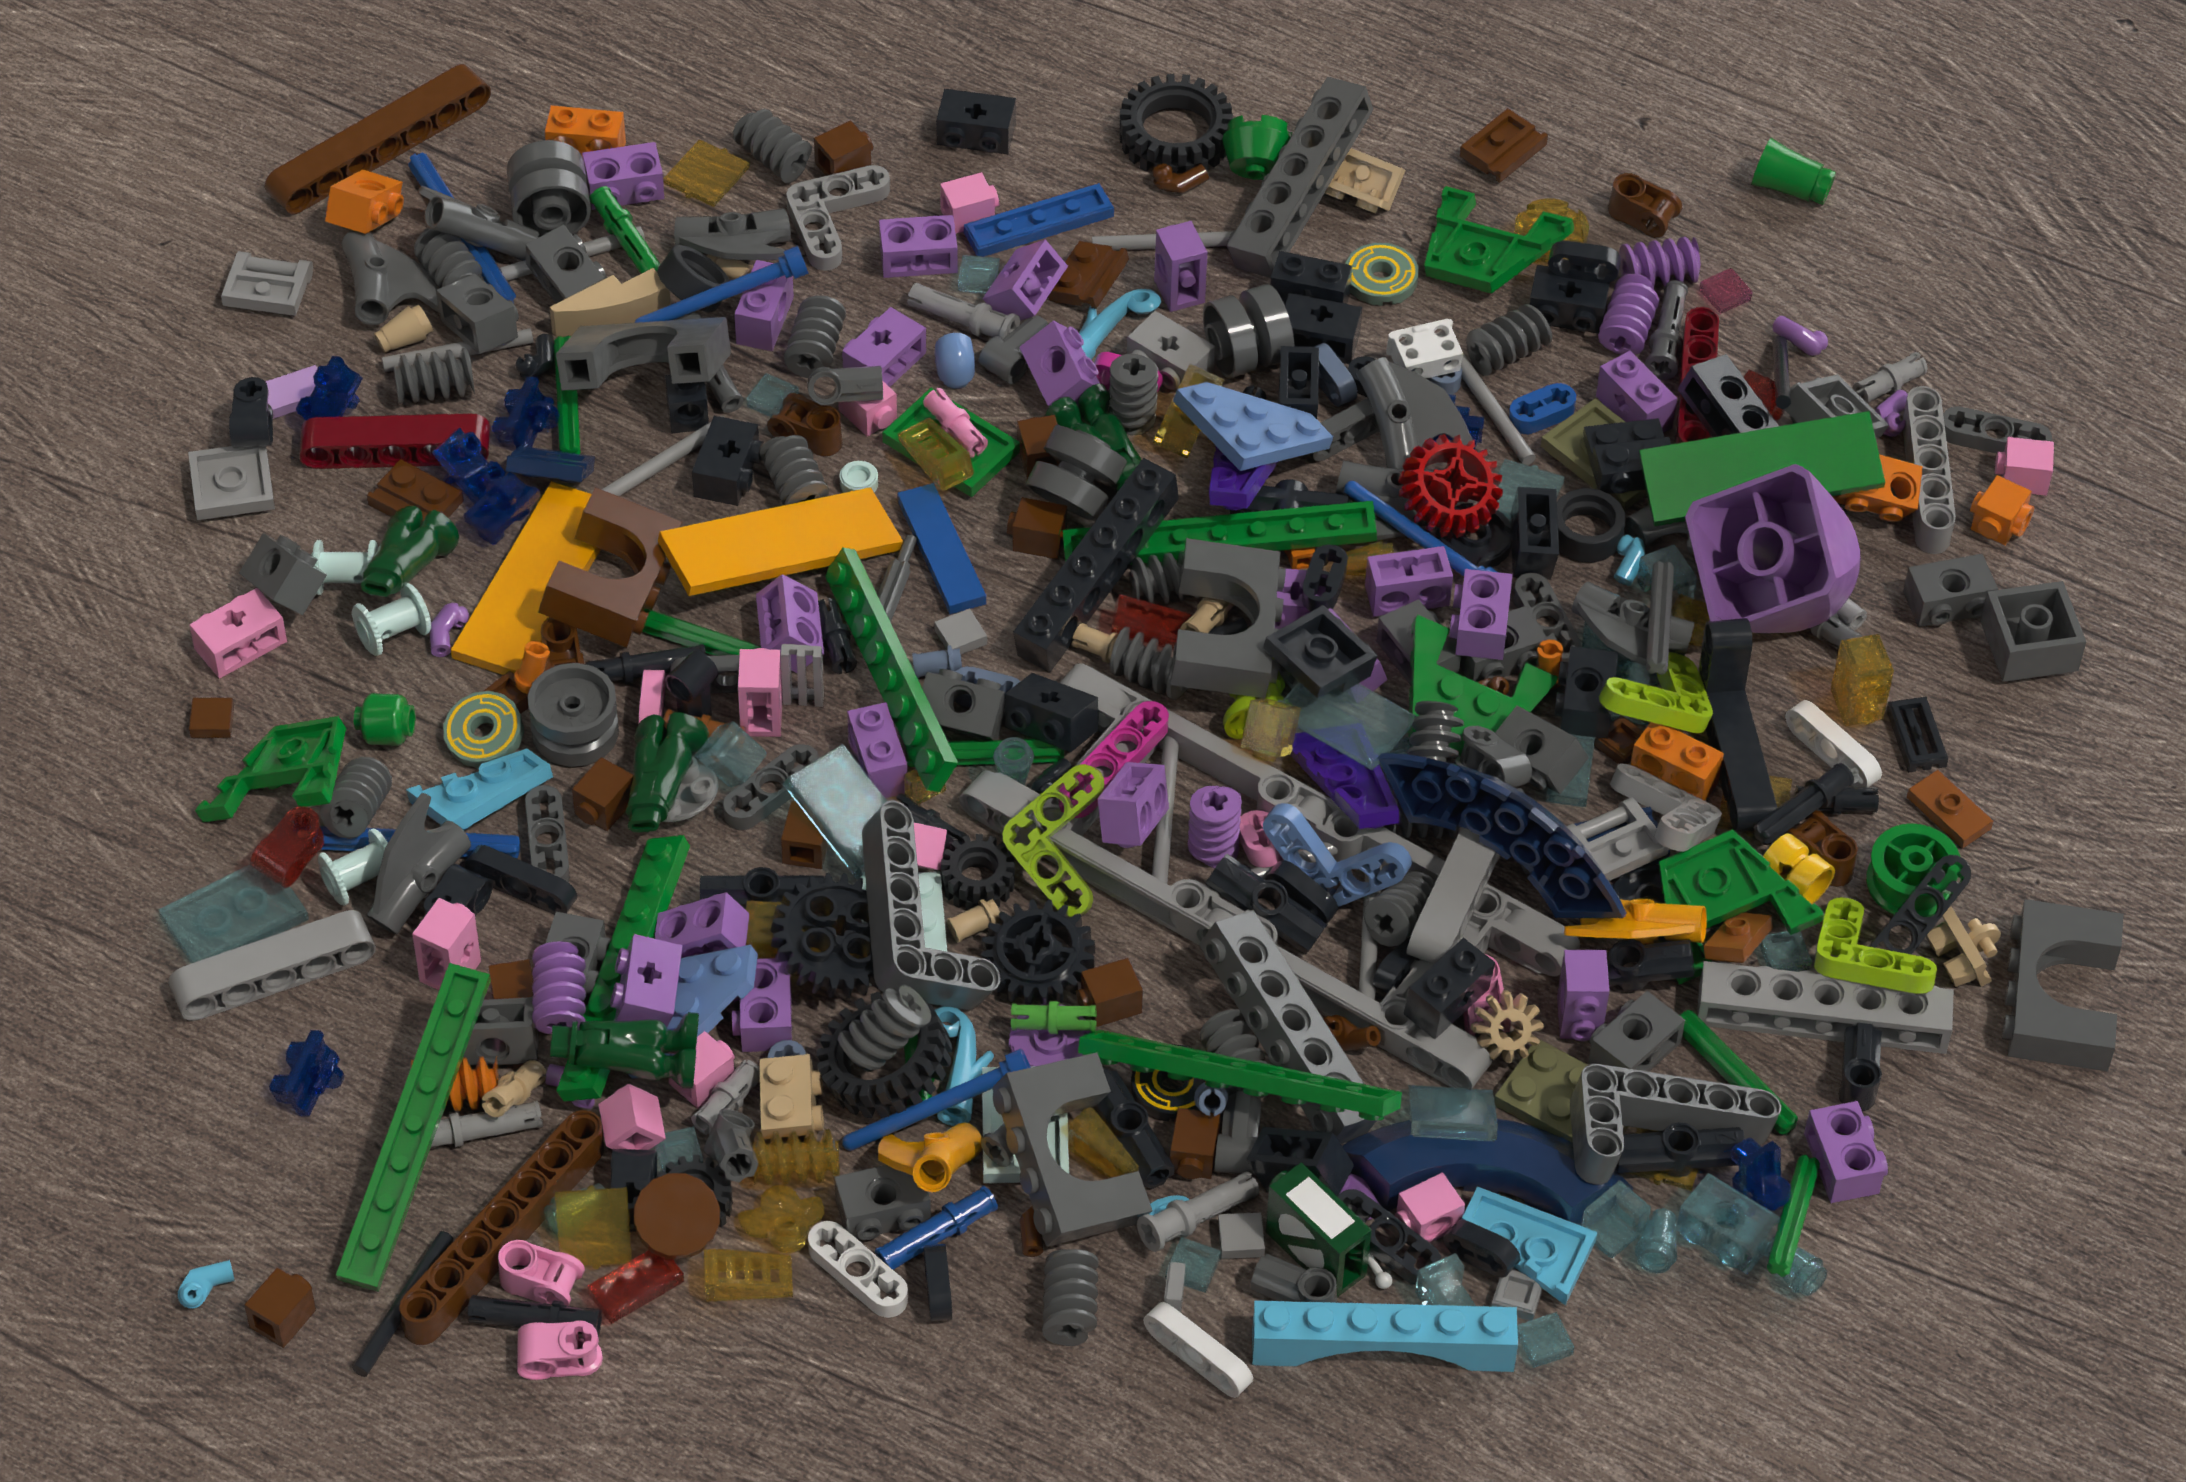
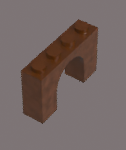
M595 487L583 511L575 539L617 555L631 566L635 575L623 579H609L558 561L546 585L538 613L627 648L634 633L637 635L642 634L649 613L644 612L645 608L653 610L661 590L656 585L657 583L665 585L672 568L658 543L659 532L679 528L682 525V521Z

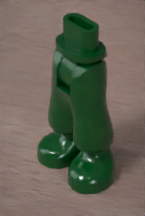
M1100 383L1092 385L1081 394L1077 404L1068 396L1054 401L1047 409L1045 416L1055 415L1058 425L1074 431L1081 430L1107 443L1111 447L1110 449L1127 460V464L1117 484L1110 485L1114 488V492L1117 493L1142 459L1129 440L1120 420L1112 413L1106 414L1111 398L1108 389Z
M406 506L399 509L388 520L387 529L384 532L379 549L363 572L362 590L365 593L382 597L399 592L423 568L430 564L437 555L447 556L452 553L459 543L458 529L447 516L437 510L429 511L423 521L420 508Z
M673 712L669 715L668 723L660 715L655 714L647 716L640 721L634 735L635 743L637 744L633 757L634 776L626 814L629 817L627 826L632 832L656 831L659 828L660 822L667 819L668 812H670L681 782L692 762V753L703 750L707 744L709 731L702 721L693 716Z
M686 1013L674 1030H668L662 1021L653 1019L580 1022L579 1030L577 1028V1021H572V1027L553 1025L550 1057L569 1058L570 1065L615 1070L652 1081L669 1077L682 1088L693 1089L699 1013ZM671 1053V1054H675V1055H673V1056H667V1055H665V1054Z

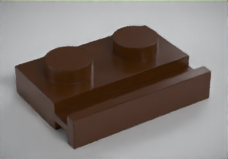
M1507 108L1461 145L1460 157L1486 174L1492 173L1496 176V181L1500 183L1547 145L1548 134L1545 132L1540 134L1535 130L1536 126Z
M1079 241L1065 261L1068 267L1049 294V301L1076 306L1088 303L1091 305V308L1097 309L1129 261L1126 248L1114 251L1112 246Z
M401 459L377 483L378 488L373 493L369 492L367 494L368 505L390 517L401 508L416 506L422 512L423 521L429 511L437 510L449 518L464 502L462 490Z

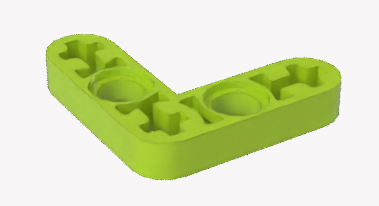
M1669 652L1666 673L1662 675L1657 673L1661 688L1612 677L1606 681L1600 693L1599 701L1601 704L1614 713L1692 733L1704 732L1713 715V710L1697 666L1688 657L1674 652Z
M1086 764L1076 765L1009 820L1004 826L1002 833L1003 841L1008 850L1047 898L1052 900V904L1057 910L1065 905L1064 903L1067 901L1068 896L1062 888L1057 887L1053 893L1050 887L1061 882L1067 873L1071 876V879L1066 880L1064 883L1070 890L1075 892L1081 890L1083 894L1079 898L1082 904L1079 908L1068 906L1069 917L1075 914H1080L1081 916L1086 914L1092 907L1093 893L1050 838L1095 801L1103 792L1104 778L1101 772L1095 767ZM1080 773L1084 776L1092 774L1094 777L1090 782L1093 788L1092 791L1088 793L1085 790H1080L1072 796L1078 801V804L1073 807L1070 798L1060 792V789L1065 785L1066 790L1071 792L1079 784L1076 777ZM1056 797L1062 801L1064 813L1060 819L1049 821L1043 814V805L1048 799ZM1034 812L1037 821L1047 827V830L1042 833V830L1036 827L1028 834V839L1030 840L1028 845L1020 842L1015 844L1013 840L1017 834L1014 829L1017 826L1026 829L1035 821L1029 818V815ZM1046 855L1056 858L1059 865L1057 874L1050 879L1041 877L1037 871L1038 861Z
M1840 897L1829 901L1815 955L1814 968L1818 973L1830 978L1914 994H1924L1932 991L1937 973V966L1933 961L1921 956L1858 945L1864 907L1858 901L1850 898Z

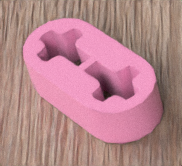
M664 670L643 671L639 723L647 716L653 714L660 715L663 718L665 699Z
M1260 810L1250 811L1240 816L1239 838L1250 863L1256 867L1266 868L1275 866L1278 861L1284 859L1263 830V822L1269 812Z

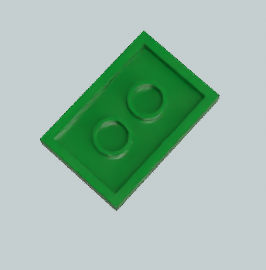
M930 388L882 432L883 443L972 498L1020 453V442L951 400L959 409H964L969 414L971 423L988 440V445L981 454L976 455L975 453L974 457H969L953 437L947 436L942 431V425L938 419L923 405L925 397L935 390Z

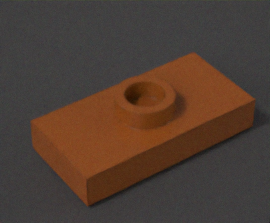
M1936 770L1908 789L1907 798L1962 849L1992 829L1994 821L1939 770Z
M1741 913L1727 919L1704 945L1705 959L1744 963L1773 929L1772 915Z

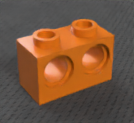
M551 105L545 128V140L567 143L577 149L581 155L584 152L624 147L626 145L624 112Z
M1880 455L1886 482L1884 488L1832 496L1837 503L1844 504L1845 509L1849 511H1869L1879 514V517L1886 521H1900L1905 516L1918 510L1923 466ZM1891 487H1892V488L1894 489V491L1896 492V496H1897V497H1895V496L1893 495V493H1892V491H1891Z
M1650 722L1634 744L1631 765L1706 801L1719 782L1724 753L1672 727Z

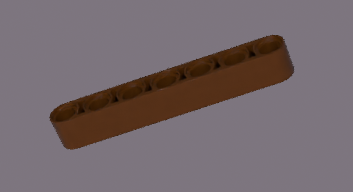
M465 64L457 65L276 168L267 177L264 188L288 213L298 214L327 198L330 186L361 170L372 172L481 109L491 96V88Z
M579 1110L570 1114L403 1296L399 1308L405 1337L411 1343L427 1345L438 1339L469 1305L471 1296L478 1295L499 1271L498 1256L500 1249L510 1241H526L600 1160L604 1153V1139L600 1117L588 1110ZM583 1136H589V1138H586V1139H579L580 1137H583ZM554 1166H563L561 1168H552ZM528 1195H537L536 1197L525 1198ZM500 1225H510L505 1228H498ZM476 1254L483 1255L478 1258H470L471 1256ZM446 1285H455L452 1288H442ZM427 1315L423 1319H414L416 1316Z

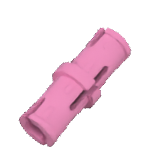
M937 388L936 392L933 390L925 397L923 405L938 419L942 425V431L947 436L953 437L969 457H974L975 453L979 455L985 450L988 445L986 437L971 423L969 414L964 409H959L949 399L943 389Z

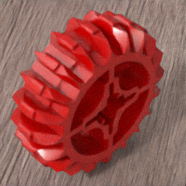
M1445 434L1440 435L1436 442L1429 438L1424 441L1422 447L1416 446L1410 453L1411 457L1406 458L1402 464L1404 471L1399 475L1398 482L1404 486L1399 491V497L1409 499L1404 505V511L1415 510L1417 514L1413 518L1414 523L1420 522L1422 519L1428 523L1426 525L1427 532L1432 531L1436 526L1440 530L1441 538L1447 536L1450 530L1453 531L1456 538L1461 537L1465 530L1472 534L1479 529V525H1487L1491 520V515L1495 514L1498 510L1499 503L1497 501L1503 495V489L1498 487L1502 482V475L1492 473L1497 467V461L1487 462L1485 460L1488 454L1487 449L1481 450L1479 453L1474 450L1475 440L1469 441L1467 445H1463L1460 434L1455 436L1451 443ZM1447 463L1444 470L1424 471V468L1431 464ZM1477 501V504L1473 507L1462 510L1454 509L1458 502Z

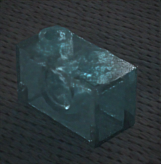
M1708 1173L1681 1205L1676 1231L1681 1233L1689 1243L1700 1245L1716 1255L1726 1266L1737 1268L1748 1275L1773 1244L1780 1217ZM1719 1225H1727L1731 1228H1723Z

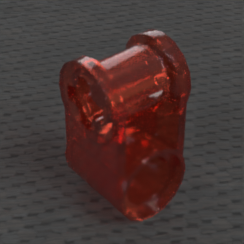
M299 806L287 812L268 837L264 838L255 848L250 859V866L283 888L292 886L301 875L303 869L321 851L324 845V835L320 829V820L317 813L305 806Z

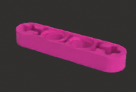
M1155 701L1140 703L1081 763L1092 767L1105 766L1112 770L1113 773L1104 778L1103 791L1126 762L1140 763L1165 737L1168 732L1169 718L1166 707ZM1143 720L1149 722L1144 728H1143ZM1121 741H1130L1137 748L1127 753L1119 751L1115 746ZM1080 773L1076 777L1079 781L1076 788L1070 792L1066 790L1064 785L1060 792L1070 798V796H1074L1078 791L1084 790L1085 784L1087 786L1085 791L1089 793L1093 789L1090 782L1094 777L1092 774L1084 776ZM1098 798L1074 818L1086 817L1092 813L1098 806ZM1059 799V808L1064 813V805ZM1071 800L1073 807L1078 804L1077 800Z

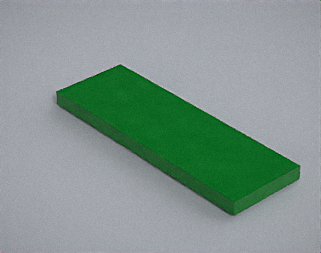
M1870 411L1639 450V458L1654 526L1686 521L1685 515L1693 501L1793 464L1802 466L1810 471L1831 496L1884 488L1886 483Z

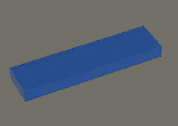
M1100 183L964 224V235L977 258H981L1114 217V207Z
M934 483L898 492L897 502L913 536L917 539L916 543L949 614L985 605V591Z

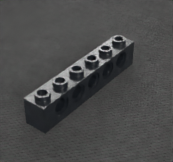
M1727 354L1691 366L1678 387V391L1712 438L1779 426Z
M1145 458L1140 461L1013 631L1017 656L1049 673L1053 670L1072 644V641L1075 640L1073 635L1077 627L1081 623L1087 624L1128 569L1132 560L1136 558L1179 500L1176 474Z

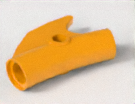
M1620 899L1627 912L1624 918H1580L1581 925L1564 927V935L1626 938L1635 939L1642 944L1654 943L1655 940H1659V936H1664L1666 941L1690 939L1691 942L1703 943L1706 936L1707 915L1705 906L1654 903L1651 899Z
M966 1122L958 1123L943 1133L925 1134L923 1142H906L895 1135L889 1134L884 1136L879 1143L878 1161L893 1169L912 1175L914 1182L922 1190L937 1192L947 1186L952 1175L961 1166L979 1155L982 1150V1136L976 1127Z

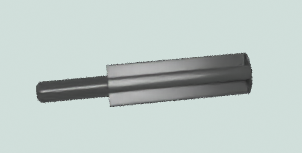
M913 535L905 537L898 558L890 560L877 594L890 622L911 572L909 570V559L917 541Z

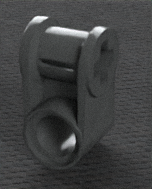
M1468 726L1464 728L1462 738L1465 741L1461 756L1456 758L1454 764L1490 775L1514 788L1529 782L1532 768L1528 757L1523 752L1518 751L1487 728L1481 726Z

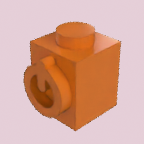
M1997 475L1986 492L1979 491L1972 502L1970 512L1974 513L1971 530L2005 546L2012 535L2021 537L2034 513V506L2029 505L2032 491Z

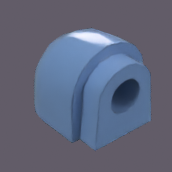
M962 333L946 334L940 337L935 344L937 374L947 387L952 389L963 388L968 385L975 375L971 338Z

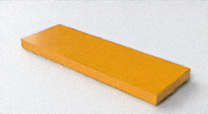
M551 481L451 648L452 659L505 675L508 671L515 673L520 668L526 643L531 641L542 643L541 626L549 617L538 613L546 585L558 561L588 572L601 550L575 539L583 511L592 494Z
M871 487L659 532L658 543L688 596L776 578L782 574L790 575L827 567L834 562L842 547L855 549L859 558L864 559L900 551L903 544L901 536Z

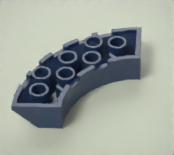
M1381 753L1378 757L1410 823L1436 825L1453 831L1460 826L1475 834H1479L1480 843L1494 850L1506 860L1513 856L1517 862L1530 872L1527 879L1541 894L1555 918H1624L1627 914L1612 885L1582 842L1557 817L1526 794L1490 775L1460 765L1408 754Z
M1450 1115L1406 1120L1381 1127L1342 1145L1354 1164L1351 1174L1360 1176L1366 1181L1378 1203L1388 1212L1397 1207L1399 1193L1442 1172L1453 1187H1463V1191L1475 1192L1478 1186L1496 1194H1499V1191L1524 1199L1525 1205L1580 1226L1633 1191V1186L1615 1170L1611 1179L1604 1184H1592L1583 1180L1575 1169L1572 1142L1536 1127L1492 1117Z

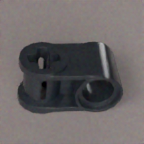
M258 377L240 380L233 389L232 413L229 416L231 445L233 448L272 446L274 415L272 407L268 404L269 390L267 383Z
M453 864L446 870L442 880L424 902L425 913L427 914L438 898H441L452 904L459 903L464 905L476 916L488 903L493 890V882L457 864Z
M613 1149L610 1188V1198L613 1204L612 1215L614 1224L622 1231L636 1232L634 1206L641 1190L653 1179L657 1178V1150Z

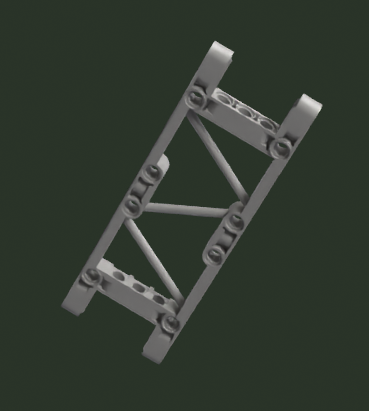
M1085 664L1074 665L1059 682L1098 697V732L1102 735L1076 765H1080L1136 706L1142 702L1152 701ZM1168 709V732L1140 762L1145 763L1158 747L1162 749L1161 765H1165L1169 809L1156 825L1152 875L1082 837L1099 817L1098 806L1086 817L1073 818L1050 838L1084 881L1197 945L1200 944L1216 921L1251 910L1243 911L1222 899L1223 896L1217 891L1192 879L1177 881L1172 886L1167 884L1178 758L1256 800V810L1270 812L1274 806L1281 803L1296 807L1303 814L1336 862L1383 843L1393 842L1403 846L1409 852L1412 858V865L1408 872L1418 871L1425 873L1436 882L1445 863L1443 859L1384 827L1359 829L1331 798ZM1143 720V728L1149 723L1148 721ZM1121 741L1115 746L1119 751L1127 753L1137 748L1130 741ZM1105 766L1095 767L1101 772L1103 778L1113 773L1112 770ZM984 770L980 772L960 795L959 802L969 816L1002 834L1004 826L1008 821L1040 794L1001 772L994 773ZM1056 797L1048 799L1043 805V814L1049 821H1056L1063 815L1059 808V799ZM1034 812L1029 815V818L1035 821L1026 829L1019 826L1014 829L1017 836L1013 841L1016 843L1020 842L1028 845L1030 843L1028 834L1036 827H1039L1042 833L1047 830V827L1037 821ZM1298 851L1303 860L1310 863L1316 862L1314 856L1309 851ZM1046 855L1043 857L1059 866L1056 858ZM1384 860L1382 865L1379 867L1380 870L1383 868V866L1388 865L1390 863H1387ZM1274 866L1266 868L1256 867L1251 869V871L1265 880L1266 875ZM1365 874V882H1369V878ZM1486 884L1462 938L1464 937L1483 953L1490 947L1537 974L1544 973L1549 976L1561 974L1564 950H1579L1580 941L1577 936L1564 935L1565 926ZM1380 891L1364 897L1363 912L1364 906L1377 897ZM1257 914L1277 946V930L1275 926ZM1364 917L1362 920L1359 991L1277 946L1320 1014L1325 1017L1332 1015L1343 1016L1358 1028L1377 1027L1381 1035L1380 1043L1377 1046L1451 1088L1465 1093L1471 1091L1491 1065L1492 1059L1489 1052L1485 1048H1481L1479 1043H1477L1476 1037L1451 1024L1442 1034L1434 1039L1404 1015L1409 987L1434 965L1433 963L1422 959L1419 961L1415 959L1410 966V973L1398 988H1392L1381 1003L1375 1001L1376 987L1373 986V980L1377 969L1378 941L1367 930Z

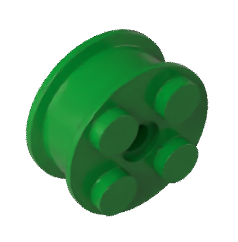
M1922 824L1894 826L1883 832L1873 845L1871 862L1866 874L1868 891L1880 907L1894 914L1939 859L1948 855L1960 856V853L1953 841L1935 828ZM1955 864L1949 868L1944 865L1941 869L1945 872V877L1938 885L1935 886L1931 880L1927 884L1939 890L1945 900H1947L1949 894L1942 892V890L1948 883L1953 880L1957 881L1959 878L1957 872L1960 868ZM1922 894L1916 898L1914 907L1920 916L1931 917L1936 912L1937 904L1932 896Z

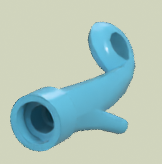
M1136 289L1122 295L1107 306L1099 315H1097V309L1090 306L1087 319L1079 332L1084 341L1082 348L1086 356L1092 360L1098 346L1130 310L1137 314H1149L1157 310L1161 303L1160 296L1150 289Z
M942 1006L935 1009V1012L941 1022L953 1024H943L950 1038L958 1036L946 1091L982 1074V1067L989 1065L994 1058V1054L991 1051H987L976 1061V1034L972 1022L958 1008ZM970 1098L937 1113L939 1120L950 1126H955L958 1123H968L971 1120L973 1099Z

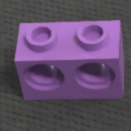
M655 142L582 153L589 197L596 189L607 186L611 189L620 206L664 199L663 173ZM590 202L591 209H596L594 205Z
M953 215L879 220L883 278L958 273L957 240Z
M1444 546L1367 557L1365 589L1373 616L1385 615L1418 599L1426 609L1450 606L1453 574Z
M1465 569L1463 585L1455 584L1453 608H1461L1460 615L1452 614L1449 638L1457 639L1455 655L1503 660L1512 574Z
M782 574L756 594L761 648L780 650L781 655L782 644L821 646L822 655L824 654L816 591ZM791 654V671L797 673V655ZM806 655V666L813 662V656Z
M887 703L847 711L848 741L852 753L858 759L859 774L868 801L889 798L900 793L907 794V762Z
M1126 762L1098 798L1103 843L1118 844L1124 848L1141 846L1169 809L1165 765Z
M727 892L716 894L706 899L680 905L658 913L655 939L683 945L681 958L746 946L749 913Z
M775 958L757 959L754 988L742 1000L739 997L733 1000L740 1001V1010L732 1011L733 1036H741L742 1052L770 1051L775 1043L782 1040H792L791 976L784 973L788 961L776 962Z
M1858 1101L1809 1110L1804 1135L1812 1156L1816 1157L1820 1162L1818 1171L1830 1203L1879 1194L1883 1177L1888 1173L1887 1161L1884 1153L1876 1149L1873 1141L1874 1129L1869 1116H1863ZM1850 1167H1855V1168H1858V1169H1860V1170H1854V1169H1851Z

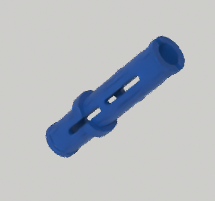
M982 1186L955 1204L948 1202L943 1205L941 1212L911 1228L889 1243L876 1248L875 1254L894 1270L923 1253V1246L937 1245L954 1234L960 1236L965 1233L967 1226L998 1209L997 1202L991 1191L987 1187Z

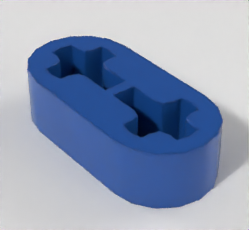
M1550 384L1513 400L1510 405L1509 419L1520 434L1538 432L1558 424L1574 414L1576 393L1574 389L1566 384Z

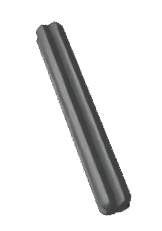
M1657 561L1653 564L1646 658V670L1650 674L1657 672L1662 675L1668 669L1674 566L1669 561L1666 563Z

